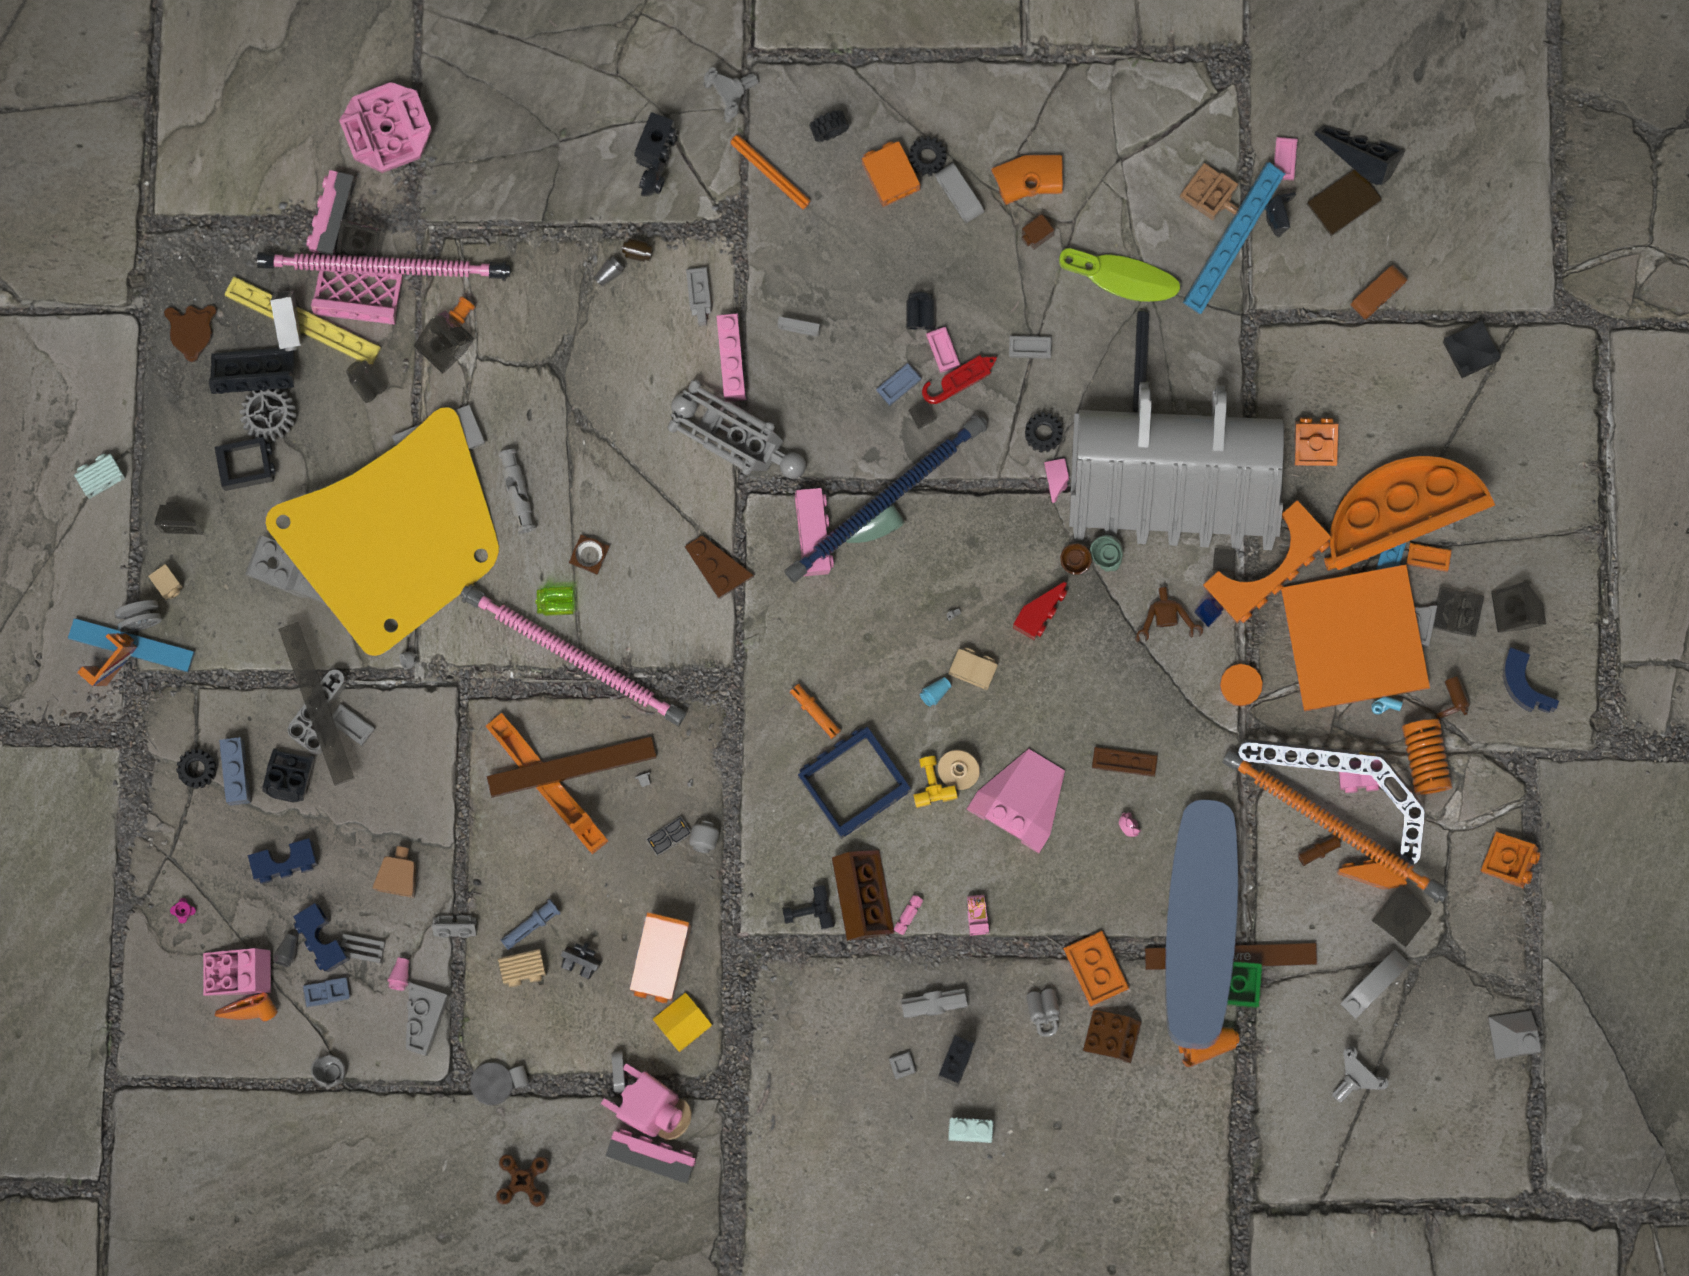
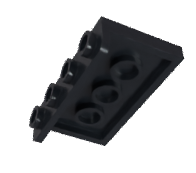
M285 348L211 353V374L209 378L211 394L294 387L295 350L285 351Z

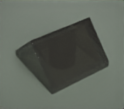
M341 219L336 256L341 255L343 258V255H346L347 259L348 256H352V258L358 256V260L359 256H363V260L365 256H368V259L374 257L375 261V257L380 255L385 236L381 229Z

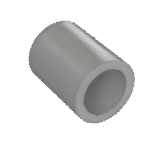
M524 1066L509 1070L515 1089L530 1084Z

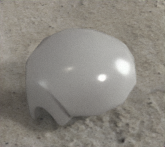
M332 1055L317 1057L311 1065V1074L319 1085L334 1087L343 1081L345 1066L341 1059Z

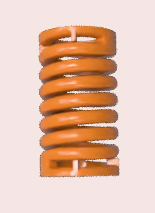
M1439 719L1422 720L1402 726L1403 735L1406 738L1405 745L1408 746L1406 751L1409 754L1408 761L1411 762L1409 767L1412 770L1411 776L1414 778L1412 782L1415 795L1434 794L1452 788L1451 778L1443 777L1450 773L1448 769H1442L1448 766L1447 761H1441L1446 759V754L1440 753L1445 750L1444 745H1439L1443 743V738H1430L1442 733ZM1435 727L1434 730H1429V731H1425V732L1423 731L1424 729H1429V728Z

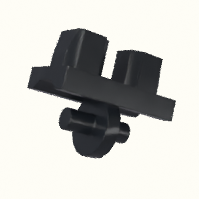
M588 941L585 942L584 946L576 943L574 949L567 946L561 954V957H563L561 967L572 971L576 963L580 964L583 967L579 975L586 979L592 977L594 972L600 968L602 961L594 958L596 951L589 949L591 942Z

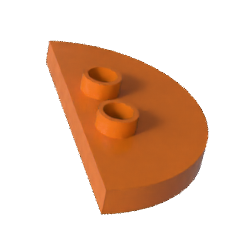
M1416 456L1387 463L1362 478L1347 493L1339 505L1330 532L1332 537L1330 539V549L1333 562L1337 570L1343 569L1493 507L1495 503L1483 481L1470 469L1452 460L1433 456Z

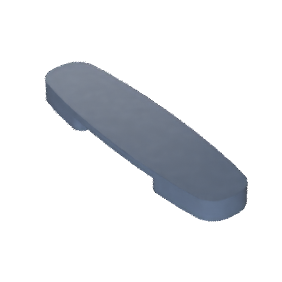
M1214 800L1194 801L1183 812L1177 837L1169 891L1165 971L1168 1035L1174 1043L1188 1049H1206L1214 1045L1219 1039L1226 1012L1234 958L1238 901V858L1235 818L1230 807Z

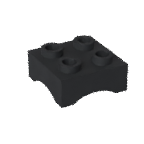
M1483 321L1450 335L1443 341L1461 378L1498 362L1501 358L1489 337Z

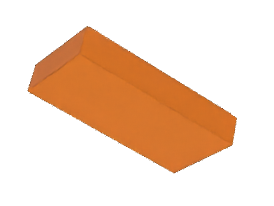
M1410 543L1406 565L1448 572L1452 550Z

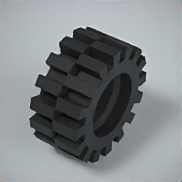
M840 110L819 116L820 118H815L809 124L816 142L834 139L849 129L844 112Z
M927 136L926 139L920 137V140H915L914 145L910 147L909 163H911L912 169H915L917 174L920 172L921 176H925V174H928V177L932 176L933 173L943 169V165L946 163V149L942 146V142H938L935 137L933 139H930V136ZM923 150H932L936 155L935 160L931 163L922 162L919 155Z
M1042 412L1041 415L1035 414L1033 418L1029 419L1025 428V439L1029 447L1032 446L1033 450L1036 451L1037 449L1041 453L1043 451L1047 453L1051 449H1056V446L1060 444L1062 439V424L1056 416L1053 417L1050 413L1048 415L1045 412ZM1041 425L1050 427L1052 431L1051 437L1047 440H1041L1036 436V429Z
M191 749L190 752H184L185 755H181L179 757L180 761H177L176 764L178 766L176 772L179 779L185 785L194 789H198V787L205 788V785H210V781L215 778L214 774L217 773L216 763L207 752L200 749ZM195 761H200L204 765V772L198 777H193L189 773V766Z

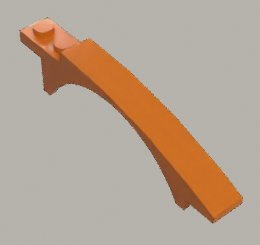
M502 713L486 725V728L519 768L543 763ZM559 782L536 787L592 855L609 842L587 813Z

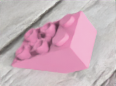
M253 948L203 953V996L271 993L270 950Z

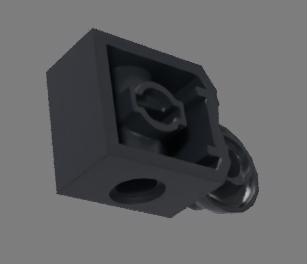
M653 112L649 115L634 154L636 163L649 169L644 171L640 180L639 188L642 189V197H648L655 193L660 194L665 182V177L662 176V173L665 169V164L668 163L671 153H669L671 145H675L678 138L674 120Z

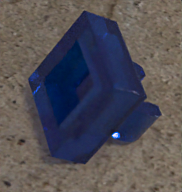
M1207 598L1195 610L1196 615L1207 627H1210L1221 616L1223 607L1219 609L1214 604L1215 599L1210 600Z

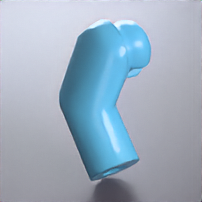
M1388 696L1382 697L1372 704V712L1379 715L1389 708L1400 711L1403 701Z

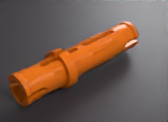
M800 683L794 687L795 689H792L789 693L802 705L803 711L806 710L829 735L830 739H833L837 736L836 734L841 732V729L815 702L816 699L810 697Z

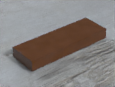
M1094 747L1092 769L1155 777L1158 755Z

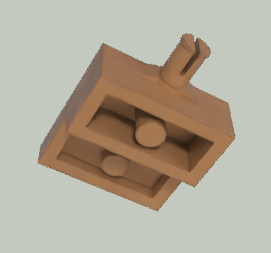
M1205 163L1180 195L1182 200L1212 221L1224 209H1227L1234 215L1239 209L1230 202L1232 195L1238 188V184L1225 174H1219Z

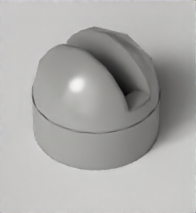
M404 652L399 656L400 663L405 670L414 667L417 663V659H414L416 655L413 652Z

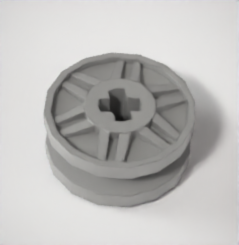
M154 600L140 601L117 609L114 612L115 617L124 620L117 625L119 631L134 632L159 624L162 621L161 615L152 613L159 608L158 602Z

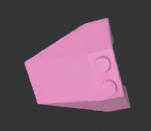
M1028 749L978 790L967 810L984 821L987 819L1020 839L1021 843L1040 853L1051 834L1065 770Z

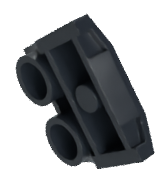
M273 748L262 792L274 799L293 803L303 801L313 768L314 757L310 756L309 758L281 752Z

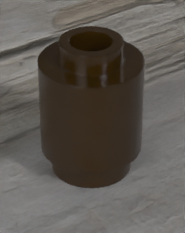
M629 238L628 241H624L622 253H625V258L641 262H645V260L651 261L654 245H650L647 241Z

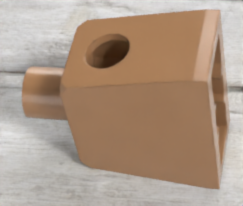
M397 846L395 858L384 857L373 884L375 891L415 898L416 863L407 860L409 848Z

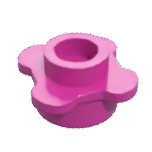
M181 898L175 906L171 907L170 913L178 918L179 923L184 924L187 922V918L196 913V909L188 904L187 899Z

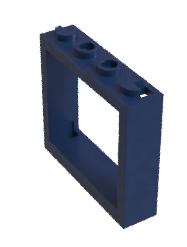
M861 727L859 730L854 731L851 734L853 737L847 741L845 739L839 741L834 745L835 749L830 753L827 751L823 752L817 757L818 761L812 765L810 763L804 765L798 774V778L841 839L911 792V788L868 727L865 729ZM867 739L899 787L840 826L808 778Z

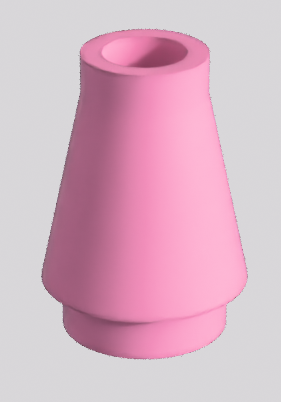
M397 958L396 964L387 980L389 988L404 991L405 987L408 986L409 960Z

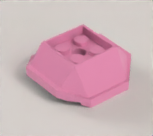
M392 82L352 97L339 120L354 160L381 173L420 159L432 131L417 91ZM387 125L392 126L389 132L382 131L383 127Z

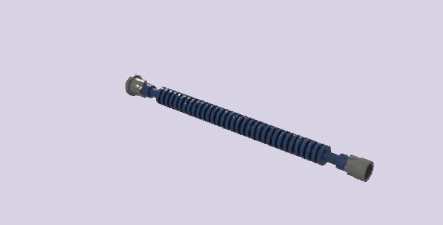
M972 415L971 420L962 426L963 429L957 433L958 436L951 441L946 439L928 456L926 455L924 459L916 463V466L911 467L912 469H909L899 479L889 485L887 489L885 488L883 492H880L875 499L873 498L871 502H868L867 505H864L858 512L848 518L846 522L838 526V529L836 528L834 532H831L830 535H827L821 542L817 543L813 547L814 552L808 557H803L800 561L796 560L784 570L786 576L793 583L800 580L808 573L807 570L813 566L812 563L819 558L824 560L826 556L828 557L830 553L838 549L851 536L859 532L863 526L865 527L867 523H870L871 520L880 515L892 503L896 502L900 496L902 497L904 493L906 494L908 490L912 489V486L917 485L916 483H919L933 470L943 464L945 460H948L949 457L957 452L956 447L959 444L965 443L970 438L974 439L981 432L987 431L986 420L981 415Z

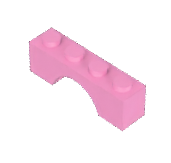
M718 315L717 326L725 402L746 400L738 315Z

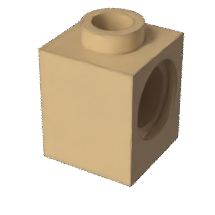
M166 564L148 576L165 600L175 598L180 594L179 590L183 588Z

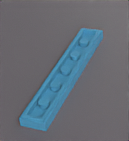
M74 618L68 639L115 652L118 647L108 640L106 635L124 634L125 632ZM126 633L134 640L133 644L137 646L131 657L189 673L195 654L194 651Z

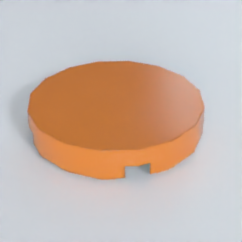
M1238 664L1231 666L1225 671L1221 677L1220 689L1227 702L1243 707L1250 705L1258 699L1263 684L1261 676L1256 669L1249 665Z

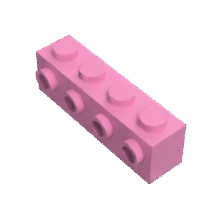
M821 488L796 490L794 495L801 558L814 552L813 547L827 536L826 527H829L828 514L824 515V507H826L827 502L826 495L822 494ZM826 556L824 560L821 558L817 559L812 563L813 566L807 570L808 573L804 576L829 574L831 568L834 567L833 556Z

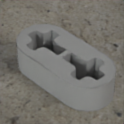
M623 1051L612 1052L615 1092H623L626 1088L625 1070H623Z

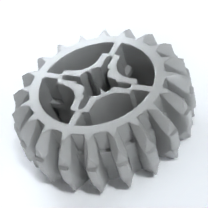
M268 389L267 391L260 390V393L252 391L253 397L246 395L249 402H242L241 404L246 409L240 410V414L244 415L240 418V421L245 423L243 428L249 430L248 434L250 436L255 435V438L263 436L265 441L268 442L269 436H271L273 441H276V435H279L281 438L284 437L282 431L290 432L287 426H294L295 424L290 419L296 418V414L292 412L296 407L295 405H290L293 400L291 397L287 398V392L281 393L280 389H275L273 392V389ZM268 399L277 400L281 402L283 406H271L268 402ZM261 402L260 409L252 414L255 406ZM267 408H268V409L270 410V412H271V413L269 414V415H270L269 420H268L267 417L265 416V415L267 414V412H266V411H267ZM284 414L280 423L275 426V420ZM253 421L266 422L268 429L257 427L253 424Z

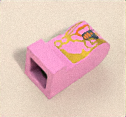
M984 894L967 896L970 936L989 934Z

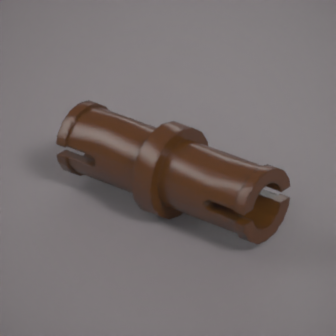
M1333 835V837L1321 843L1313 844L1312 848L1299 853L1297 856L1300 863L1306 866L1318 858H1325L1326 854L1340 848L1341 843L1337 836Z

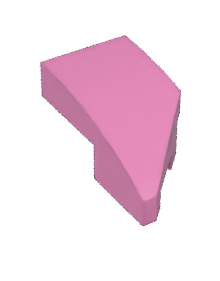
M1065 458L1044 462L1052 503H1055L1059 494L1068 487L1069 476Z

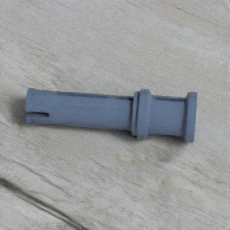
M548 899L547 904L539 910H534L529 919L500 940L510 950V948L528 936L539 926L547 925V921L555 915L559 916L561 913L551 899Z

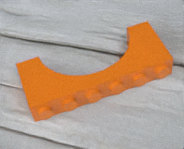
M1298 500L1282 513V518L1289 528L1291 541L1288 554L1276 571L1263 579L1253 582L1235 581L1218 571L1203 584L1206 591L1237 624L1239 622L1245 623L1252 617L1251 612L1256 607L1261 609L1268 602L1266 599L1272 593L1274 595L1279 593L1284 588L1282 584L1287 579L1292 581L1300 573L1298 569L1303 565L1309 566L1315 560L1314 555L1317 552L1323 553L1331 545L1329 542L1332 537Z

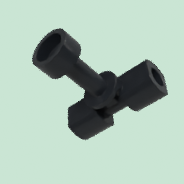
M825 885L813 887L815 901H811L812 906L791 910V906L782 907L785 924L794 923L793 918L814 914L815 918L819 917L821 930L834 928L832 915L827 907L826 901H828Z

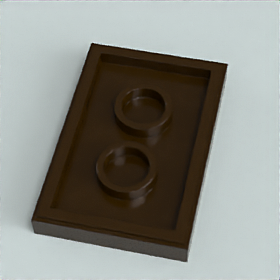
M1353 170L1307 202V206L1332 237L1379 204L1382 199L1366 178Z

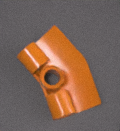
M1025 155L991 169L1005 205L1037 194H1062V155ZM1032 181L1035 182L1037 186L1031 189L1028 188L1025 184L1027 182Z

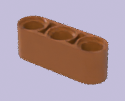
M1391 265L1350 306L1366 320L1395 294L1408 279L1394 265Z

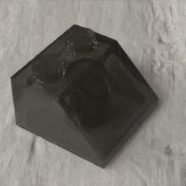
M445 310L430 319L414 347L443 374L466 353L475 338Z

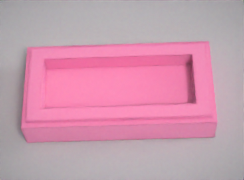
M1276 138L1274 166L1285 173L1282 180L1294 181L1297 139Z
M946 327L926 333L940 373L959 367L960 363Z

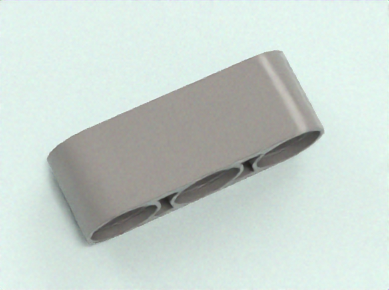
M953 163L935 173L937 181L965 223L984 213L980 202Z

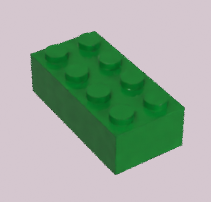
M1233 962L1227 1006L1259 1007L1262 964Z

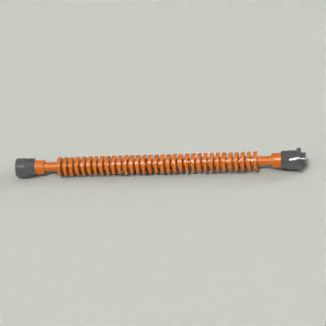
M1230 749L1222 762L1236 772L1238 770L1244 775L1247 773L1256 779L1254 784H1259L1260 788L1264 786L1265 791L1269 789L1268 793H1273L1274 797L1278 795L1277 798L1279 800L1282 799L1284 803L1287 801L1288 806L1292 804L1291 808L1294 809L1297 806L1296 811L1299 812L1301 810L1300 813L1302 815L1305 814L1307 818L1310 816L1312 821L1315 819L1314 822L1316 824L1320 821L1319 826L1322 827L1324 825L1323 828L1328 829L1330 833L1334 830L1333 835L1336 836L1338 834V838L1343 836L1342 840L1344 842L1347 840V844L1350 845L1353 842L1351 846L1354 848L1357 845L1356 849L1358 851L1361 849V853L1364 854L1367 851L1365 855L1368 857L1371 854L1370 858L1372 860L1375 858V862L1378 863L1381 860L1379 864L1382 866L1385 863L1384 868L1387 869L1389 867L1388 870L1391 872L1395 869L1393 873L1396 875L1399 872L1398 877L1401 878L1403 876L1405 881L1409 878L1416 882L1417 886L1424 890L1425 894L1433 898L1436 904L1439 901L1443 902L1448 896V885H1442L1433 878L1431 880L1426 876H1420L1413 871V865L1409 868L1410 863L1406 862L1403 865L1405 860L1401 859L1399 862V856L1394 859L1396 854L1392 853L1390 855L1391 851L1389 850L1385 853V847L1380 850L1382 845L1378 844L1376 846V841H1373L1371 844L1372 839L1369 838L1367 840L1368 836L1366 835L1362 837V832H1359L1357 835L1358 830L1355 829L1353 831L1354 827H1349L1348 823L1343 826V820L1339 822L1340 818H1335L1334 814L1330 816L1329 811L1325 813L1326 809L1324 808L1320 811V805L1316 807L1317 804L1315 802L1312 803L1310 799L1307 801L1306 796L1302 798L1303 794L1301 793L1297 796L1298 791L1295 790L1293 792L1294 789L1292 787L1289 788L1287 784L1284 786V782H1280L1278 778L1275 780L1273 775L1270 777L1271 774L1266 773L1264 769L1261 772L1251 767L1252 764L1243 760L1239 753L1233 749Z

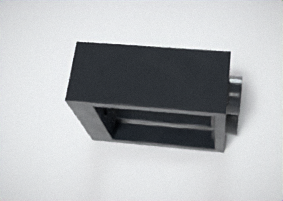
M264 437L214 447L221 487L224 491L274 482L273 475H276L274 462L270 463L269 455H272V448L270 442L267 443ZM260 446L265 473L231 480L227 453Z
M954 1035L938 1079L959 1087L975 1043Z

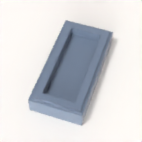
M907 363L878 387L876 391L891 406L922 379Z

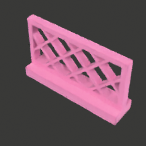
M320 267L315 296L311 304L313 315L395 325L396 310L403 278L402 274H385V272L380 274V271L377 274L374 271L369 273V270L368 273H364V269L362 273H359L358 270L355 273L353 268L352 272H348V268L346 272H343L342 269L341 272H338L336 268L334 274L337 277L327 283L323 278L325 271H321ZM353 274L357 279L347 285L343 277ZM367 277H374L377 282L368 288L363 280ZM389 279L397 280L396 286L390 290L383 284ZM340 280L345 287L335 293L331 285ZM361 283L365 290L356 296L351 288ZM381 285L385 293L376 298L371 291ZM327 288L333 294L328 299H320V293ZM349 291L353 298L348 302L342 301L339 296ZM369 293L373 301L369 304H362L359 299ZM389 296L393 300L392 307L382 306L380 301Z

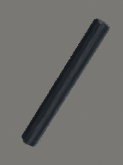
M1138 311L1136 320L1133 411L1135 412L1138 410L1140 382H1146L1149 328V312Z

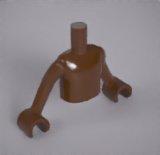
M1167 587L1158 588L1160 600L1150 605L1142 630L1137 632L1135 640L1139 642V634H1143L1147 642L1149 638L1148 631L1154 615L1156 627L1178 625L1177 611L1190 628L1189 636L1191 638L1193 637V629L1198 630L1199 637L1202 635L1203 629L1200 625L1193 623L1179 602L1168 599Z

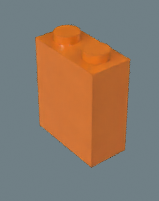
M899 141L896 143L889 142L882 147L883 149L876 152L875 150L869 151L862 158L863 168L883 207L920 190V183Z

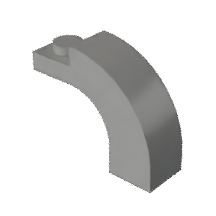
M1394 949L1342 1001L1341 1005L1356 1019L1410 964Z

